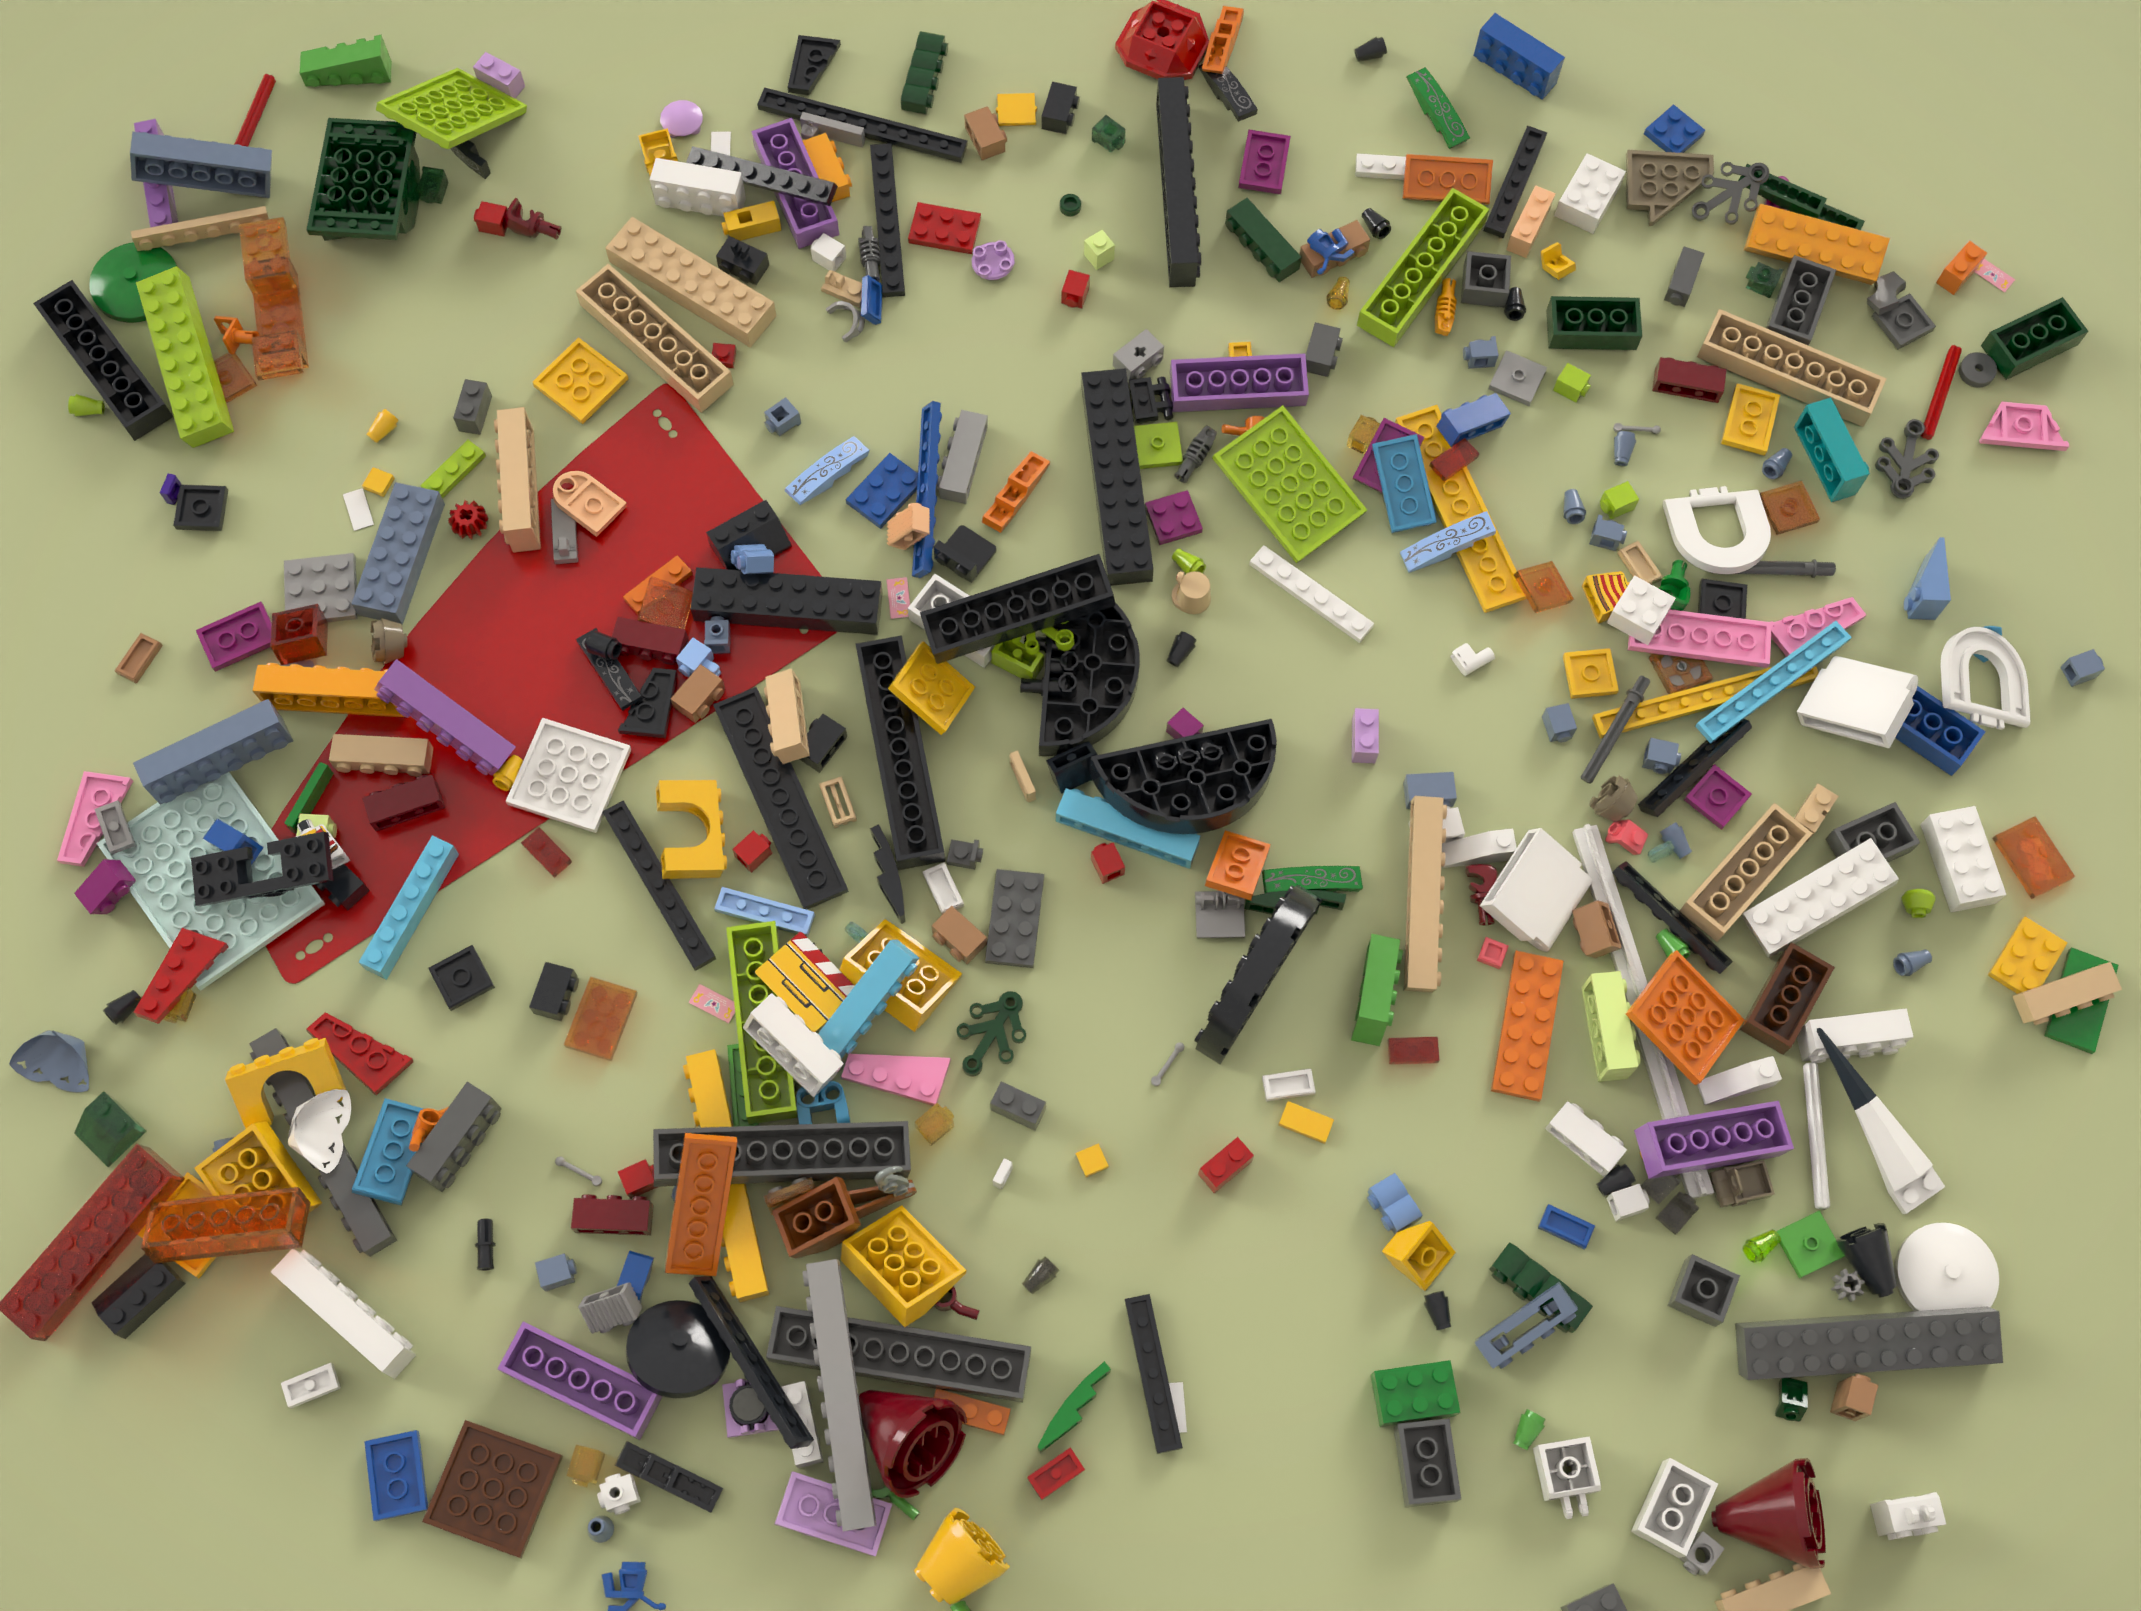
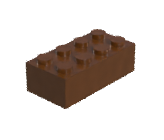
M1791 942L1781 953L1739 1030L1784 1055L1794 1044L1835 967Z

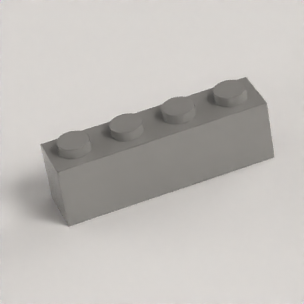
M961 410L959 418H955L953 424L955 434L954 437L949 438L947 450H950L948 457L944 456L942 462L943 476L938 477L936 485L941 499L963 504L967 503L988 428V415Z

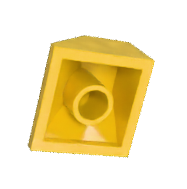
M1431 1221L1397 1232L1382 1250L1383 1254L1396 1269L1424 1291L1427 1290L1456 1253Z

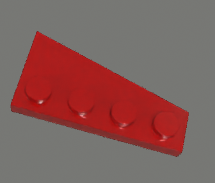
M182 928L134 1010V1014L137 1017L159 1024L181 1000V995L188 988L191 989L196 984V979L205 969L208 970L214 964L213 960L220 953H224L229 947L227 943Z
M326 1012L306 1029L313 1038H318V1040L326 1038L332 1055L376 1096L413 1063V1058L400 1054L394 1048L386 1044L383 1045L374 1040L373 1037L353 1029L349 1024Z

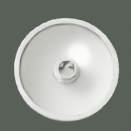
M1951 1223L1926 1225L1910 1234L1903 1241L1897 1252L1894 1265L1897 1287L1903 1299L1913 1311L1992 1306L1999 1288L1997 1263L1988 1246L1970 1230Z

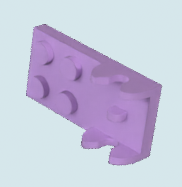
M792 1471L775 1525L876 1556L892 1504L873 1498L877 1525L843 1531L842 1526L838 1527L836 1510H840L839 1500L833 1497L832 1484Z

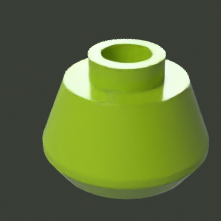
M1925 889L1908 890L1901 897L1906 912L1914 918L1926 917V914L1931 912L1936 900L1935 895Z

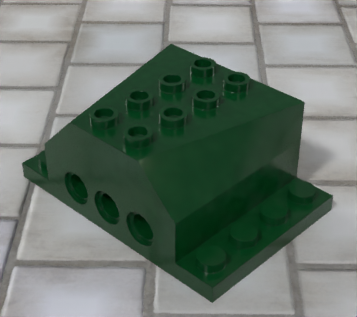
M328 118L306 229L308 235L322 236L324 241L347 237L397 240L399 233L406 234L415 227L421 193L419 157L414 147L417 132L407 129L395 121Z

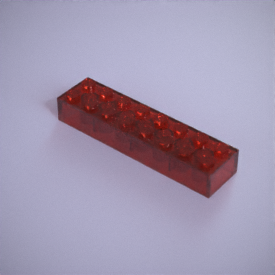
M136 1144L0 1301V1311L30 1339L46 1341L185 1178L150 1147Z

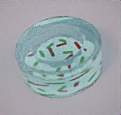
M852 921L845 927L846 933L859 943L868 935L863 928Z

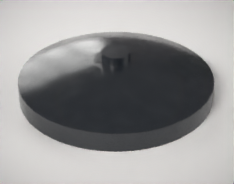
M684 1300L662 1302L647 1309L633 1323L626 1343V1359L635 1379L647 1390L668 1398L693 1397L712 1388L725 1373L731 1353L725 1342L720 1338L716 1327L707 1317L703 1306Z

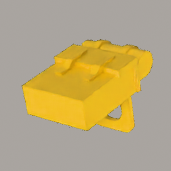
M668 128L638 135L649 176H651L656 158L678 161Z

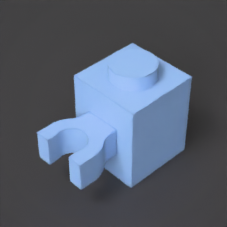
M695 638L689 641L676 658L678 670L686 677H690L700 664L718 677L721 674L720 666L712 662L714 660L712 649Z

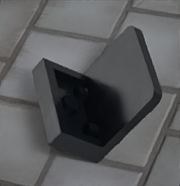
M960 525L945 544L938 540L933 547L934 559L939 564L948 567L959 577L971 583L997 551L994 544L964 525Z

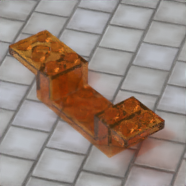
M284 217L239 224L245 281L253 294L256 326L259 333L258 337H252L256 378L260 381L304 373L303 368H309L298 273L290 260L286 221Z

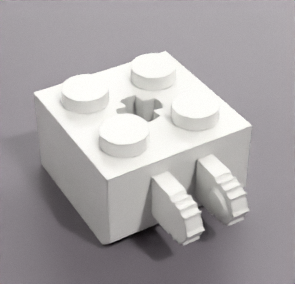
M1590 1436L1534 1447L1533 1452L1544 1501L1560 1499L1565 1518L1571 1519L1573 1510L1569 1497L1576 1496L1579 1512L1582 1517L1588 1516L1589 1511L1585 1494L1596 1493L1601 1490ZM1564 1463H1566V1467L1570 1466L1572 1469L1568 1475L1562 1469Z
M1936 1492L1917 1497L1889 1499L1870 1504L1878 1536L1887 1535L1888 1540L1939 1532L1937 1526L1946 1525L1941 1501Z

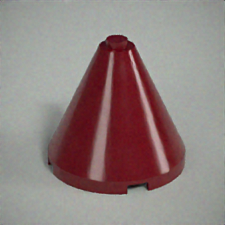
M867 1390L859 1395L863 1429L885 1486L898 1497L910 1498L919 1495L920 1492L917 1489L927 1483L932 1487L954 1463L963 1446L966 1434L961 1431L962 1422L967 1423V1417L963 1409L948 1399L879 1390Z
M1808 1458L1791 1461L1716 1505L1715 1511L1711 1512L1713 1527H1718L1720 1533L1810 1569H1819L1825 1566V1560H1818V1553H1826L1823 1510L1819 1490L1815 1489L1812 1478H1816V1475Z

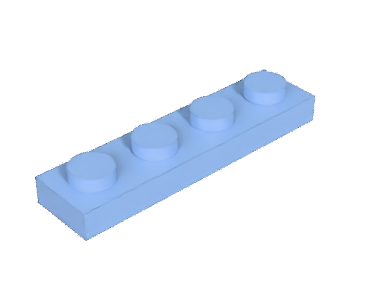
M725 887L721 888L714 908L715 912L755 923L775 921L777 929L795 934L802 932L806 937H808L815 916L813 911Z

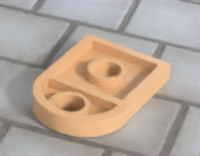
M570 471L562 474L553 486V499L557 507L596 537L627 505L624 500L592 476L581 471ZM570 483L574 487L570 490H565L561 485Z

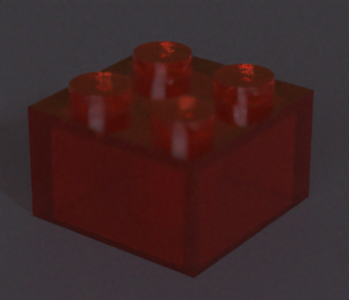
M318 604L272 614L270 646L280 665L327 655L328 622Z

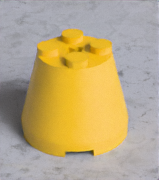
M954 1508L945 1517L918 1562L917 1567L914 1569L917 1577L923 1582L926 1581L931 1586V1595L938 1602L941 1603L945 1600L950 1605L955 1604L1002 1576L1010 1568L1007 1563L1004 1564L1003 1559L1006 1555L996 1541L983 1527L980 1528L974 1522H969V1515L959 1508Z

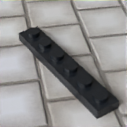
M1527 125L1485 224L1484 232L1501 238L1505 237L1548 132Z
M1743 719L1711 744L1708 740L1701 744L1638 804L1640 810L1655 817L1662 814L1699 777L1711 768L1717 760L1727 753L1735 743L1744 737L1752 728L1750 721Z
M1627 861L1619 865L1612 872L1616 876L1617 881L1622 886L1628 887L1639 902L1645 903L1657 919L1663 920L1675 936L1681 937L1693 953L1699 954L1711 970L1721 974L1733 962Z
M1150 1294L1127 1298L1124 1301L1156 1453L1161 1454L1183 1449Z

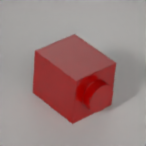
M481 201L479 209H476L474 213V221L479 232L504 237L508 228L505 222L507 206Z
M1069 270L1061 291V303L1066 304L1068 307L1082 309L1090 287V275Z
M754 830L732 849L735 858L751 873L772 855L769 839L764 834L758 835Z
M1113 842L1110 844H1099L1091 851V861L1102 884L1125 875V865Z
M646 1159L617 1171L626 1194L630 1199L633 1196H639L657 1188L654 1187L653 1165H649Z

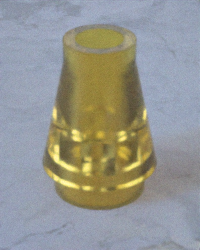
M1339 277L1326 297L1327 304L1332 309L1340 310L1347 305L1350 285L1348 278Z

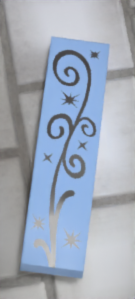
M855 436L851 437L801 473L785 488V492L799 505H802L831 488L834 480L850 472L853 464L868 456L869 449Z
M1486 511L1420 540L1402 550L1400 555L1408 573L1451 558L1452 553L1472 547L1474 542L1495 535L1496 529Z

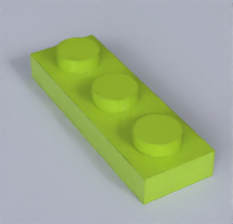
M468 439L420 485L421 488L439 491L443 499L486 457L485 452Z

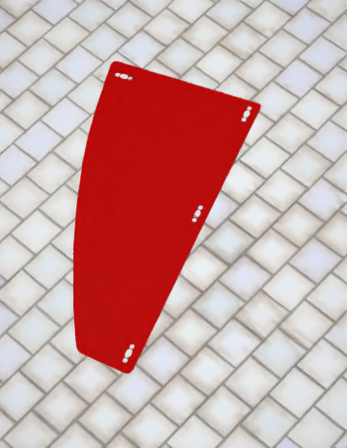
M663 384L592 442L538 491L541 549L513 552L510 544H506L504 534H501L499 530L408 634L407 648H404V656L398 659V661L513 744L515 749L505 762L512 755H516L524 761L542 718L630 745L631 752L623 768L624 771L696 723L674 709L672 705L666 738L619 734L618 729L621 723L625 722L631 706L623 711L621 710L578 645L576 639L595 628L599 632L612 637L617 618L622 617L684 629L687 632L688 643L692 638H695L704 644L705 622L694 621L691 612L696 567L725 569L711 548L706 532L759 504L763 499L684 397L669 384ZM654 410H660L661 415L659 417L653 416ZM660 417L669 419L672 424L670 430H664L660 427L658 423ZM671 430L677 431L675 438L669 437ZM570 471H581L592 476L624 500L627 505L597 537L577 522L578 562L555 564L551 509L553 486L562 474ZM570 483L561 485L565 490H570L574 487ZM782 525L792 547L774 556L773 573L822 577ZM678 555L692 570L693 575L638 616L625 602L623 596ZM730 624V653L713 654L714 660L712 662L720 666L721 674L719 677L723 680L725 687L723 696L718 701H714L713 704L751 689L765 680L766 676L774 674L837 632L809 630L806 634H802L800 629ZM631 654L629 656L619 655L617 658L639 693L653 668L677 671L678 675L674 694L689 678L678 670L677 663L669 665L661 660H644L639 656ZM394 661L385 664L380 671L389 669ZM713 704L704 718L715 712ZM348 714L335 734L428 739L433 746L430 774L422 775H433L438 783L445 808L375 831L369 822L362 798L369 796L374 791L391 789L392 786L398 783L406 784L414 781L419 776H411L407 773L389 775L379 771H374L372 774L362 773L360 770H351L350 772L337 771L329 761L332 745L331 739L281 812L271 830L279 840L296 837V834L291 832L284 822L320 762L328 765L334 774L311 814L329 815L337 825V834L334 839L350 859L345 865L370 891L353 907L347 910L343 905L337 907L328 898L331 894L326 889L322 892L315 884L312 885L325 905L267 944L266 948L283 979L288 983L296 984L376 933L431 836L453 845L459 853L438 890L440 891L550 818L507 805L506 799L510 790L504 791L496 787L493 783L494 776L489 773L484 775L475 768L477 764L470 759L465 761L456 754L457 750L451 745L447 747L441 744L436 739V734L430 730L428 732L422 730L416 725L418 721L411 716L407 718ZM327 933L333 936L330 942L323 940L324 935ZM314 940L323 941V946L320 950L312 954L306 953L305 949L309 943ZM299 951L305 952V958L302 960L296 958V954Z

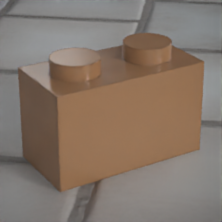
M988 106L964 115L965 129L981 160L1005 152L1006 133L1004 130H1000L998 118L995 113H991Z
M700 664L671 698L674 709L696 723L700 718L702 719L708 714L713 702L718 701L723 696L725 689L723 680Z
M1597 900L1572 910L1574 915L1573 924L1579 932L1581 938L1580 947L1586 956L1598 958L1622 949L1608 903Z
M953 906L932 925V937L941 946L945 944L951 949L950 954L959 962L963 960L968 964L987 945V937Z
M1855 1374V1376L1838 1382L1830 1412L1853 1421L1870 1416L1878 1385L1870 1382L1871 1379L1860 1374Z

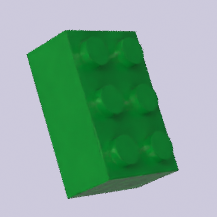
M1451 1360L1378 1370L1370 1375L1380 1427L1454 1417L1461 1413Z

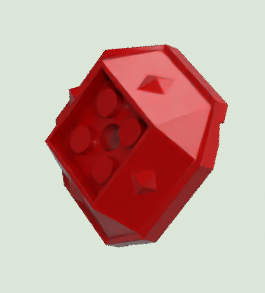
M1167 0L1151 1L1146 6L1132 13L1116 41L1115 49L1128 68L1156 79L1184 77V80L1193 78L1203 60L1209 39L1200 13Z

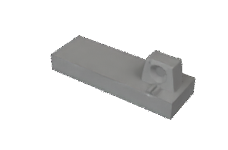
M802 112L800 122L802 129L801 137L803 139H809L826 133L829 139L863 148L865 143L863 127Z
M551 499L555 564L578 562L577 522L560 510L555 504L554 499Z

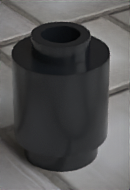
M598 631L589 634L585 640L588 653L606 660H616L622 650V644L616 638Z

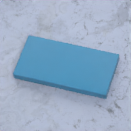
M1417 434L1372 444L1391 533L1436 524V516Z
M384 1099L353 1184L352 1193L402 1206L413 1172L406 1165L416 1153L409 1149L418 1113L423 1108Z

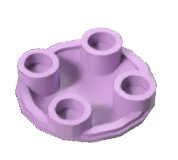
M678 100L670 103L663 109L660 117L663 129L668 128L671 138L698 134L703 120L701 109L695 103L687 100Z
M1005 241L989 242L976 246L973 249L972 268L981 278L998 280L1005 277L1014 266V254Z

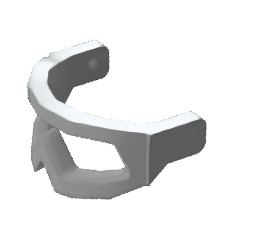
M844 301L834 302L826 308L829 314L837 309L851 310L853 313V325L850 331L842 336L843 341L848 342L863 331L864 318L861 316L860 311L850 303Z

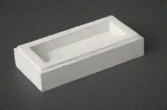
M945 862L922 871L942 915L951 906L955 909L964 906Z
M1311 1069L1262 1076L1266 1102L1315 1095L1316 1093Z

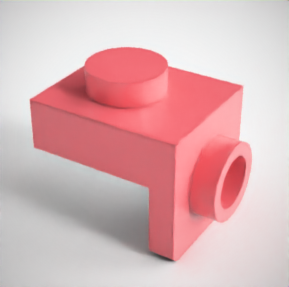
M1629 819L1619 820L1611 824L1605 841L1609 844L1618 843L1631 854L1640 855L1649 834Z

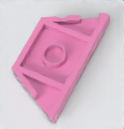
M2012 402L2000 403L1979 440L1981 444L2066 451L2069 448L2068 441H2063L2058 432L2060 428L2056 421L2052 419V414L2047 406Z

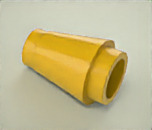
M384 409L382 412H378L366 435L378 443L379 440L397 427L396 424L399 420Z
M512 755L494 773V785L501 790L509 791L514 784L523 760L516 755Z

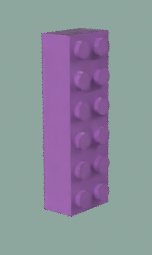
M792 118L751 131L754 148L761 164L819 178ZM774 192L798 249L812 245L814 240L819 239L823 233L831 238L839 235L838 220L831 205L827 206Z
M1305 353L1171 360L1170 382L1173 412L1281 407L1282 405L1284 407L1306 406L1309 390Z
M397 659L382 676L374 689L378 692L376 695L386 703L392 702L397 706L396 710L407 718L409 716L418 721L416 723L418 727L425 732L430 730L436 734V739L441 744L447 747L451 745L457 750L456 754L465 761L470 759L477 764L475 768L484 775L489 773L493 776L515 749L513 744Z
M1779 1101L1652 1121L1634 1130L1648 1179L1779 1157L1794 1149Z
M522 1322L497 1368L502 1373L638 1440H641L663 1397L647 1390L632 1374L525 1322Z

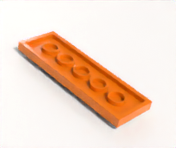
M1517 950L1514 952L1491 1087L1492 1092L1538 1102L1541 1101L1563 960Z
M685 1133L665 1273L717 1275L737 1137Z

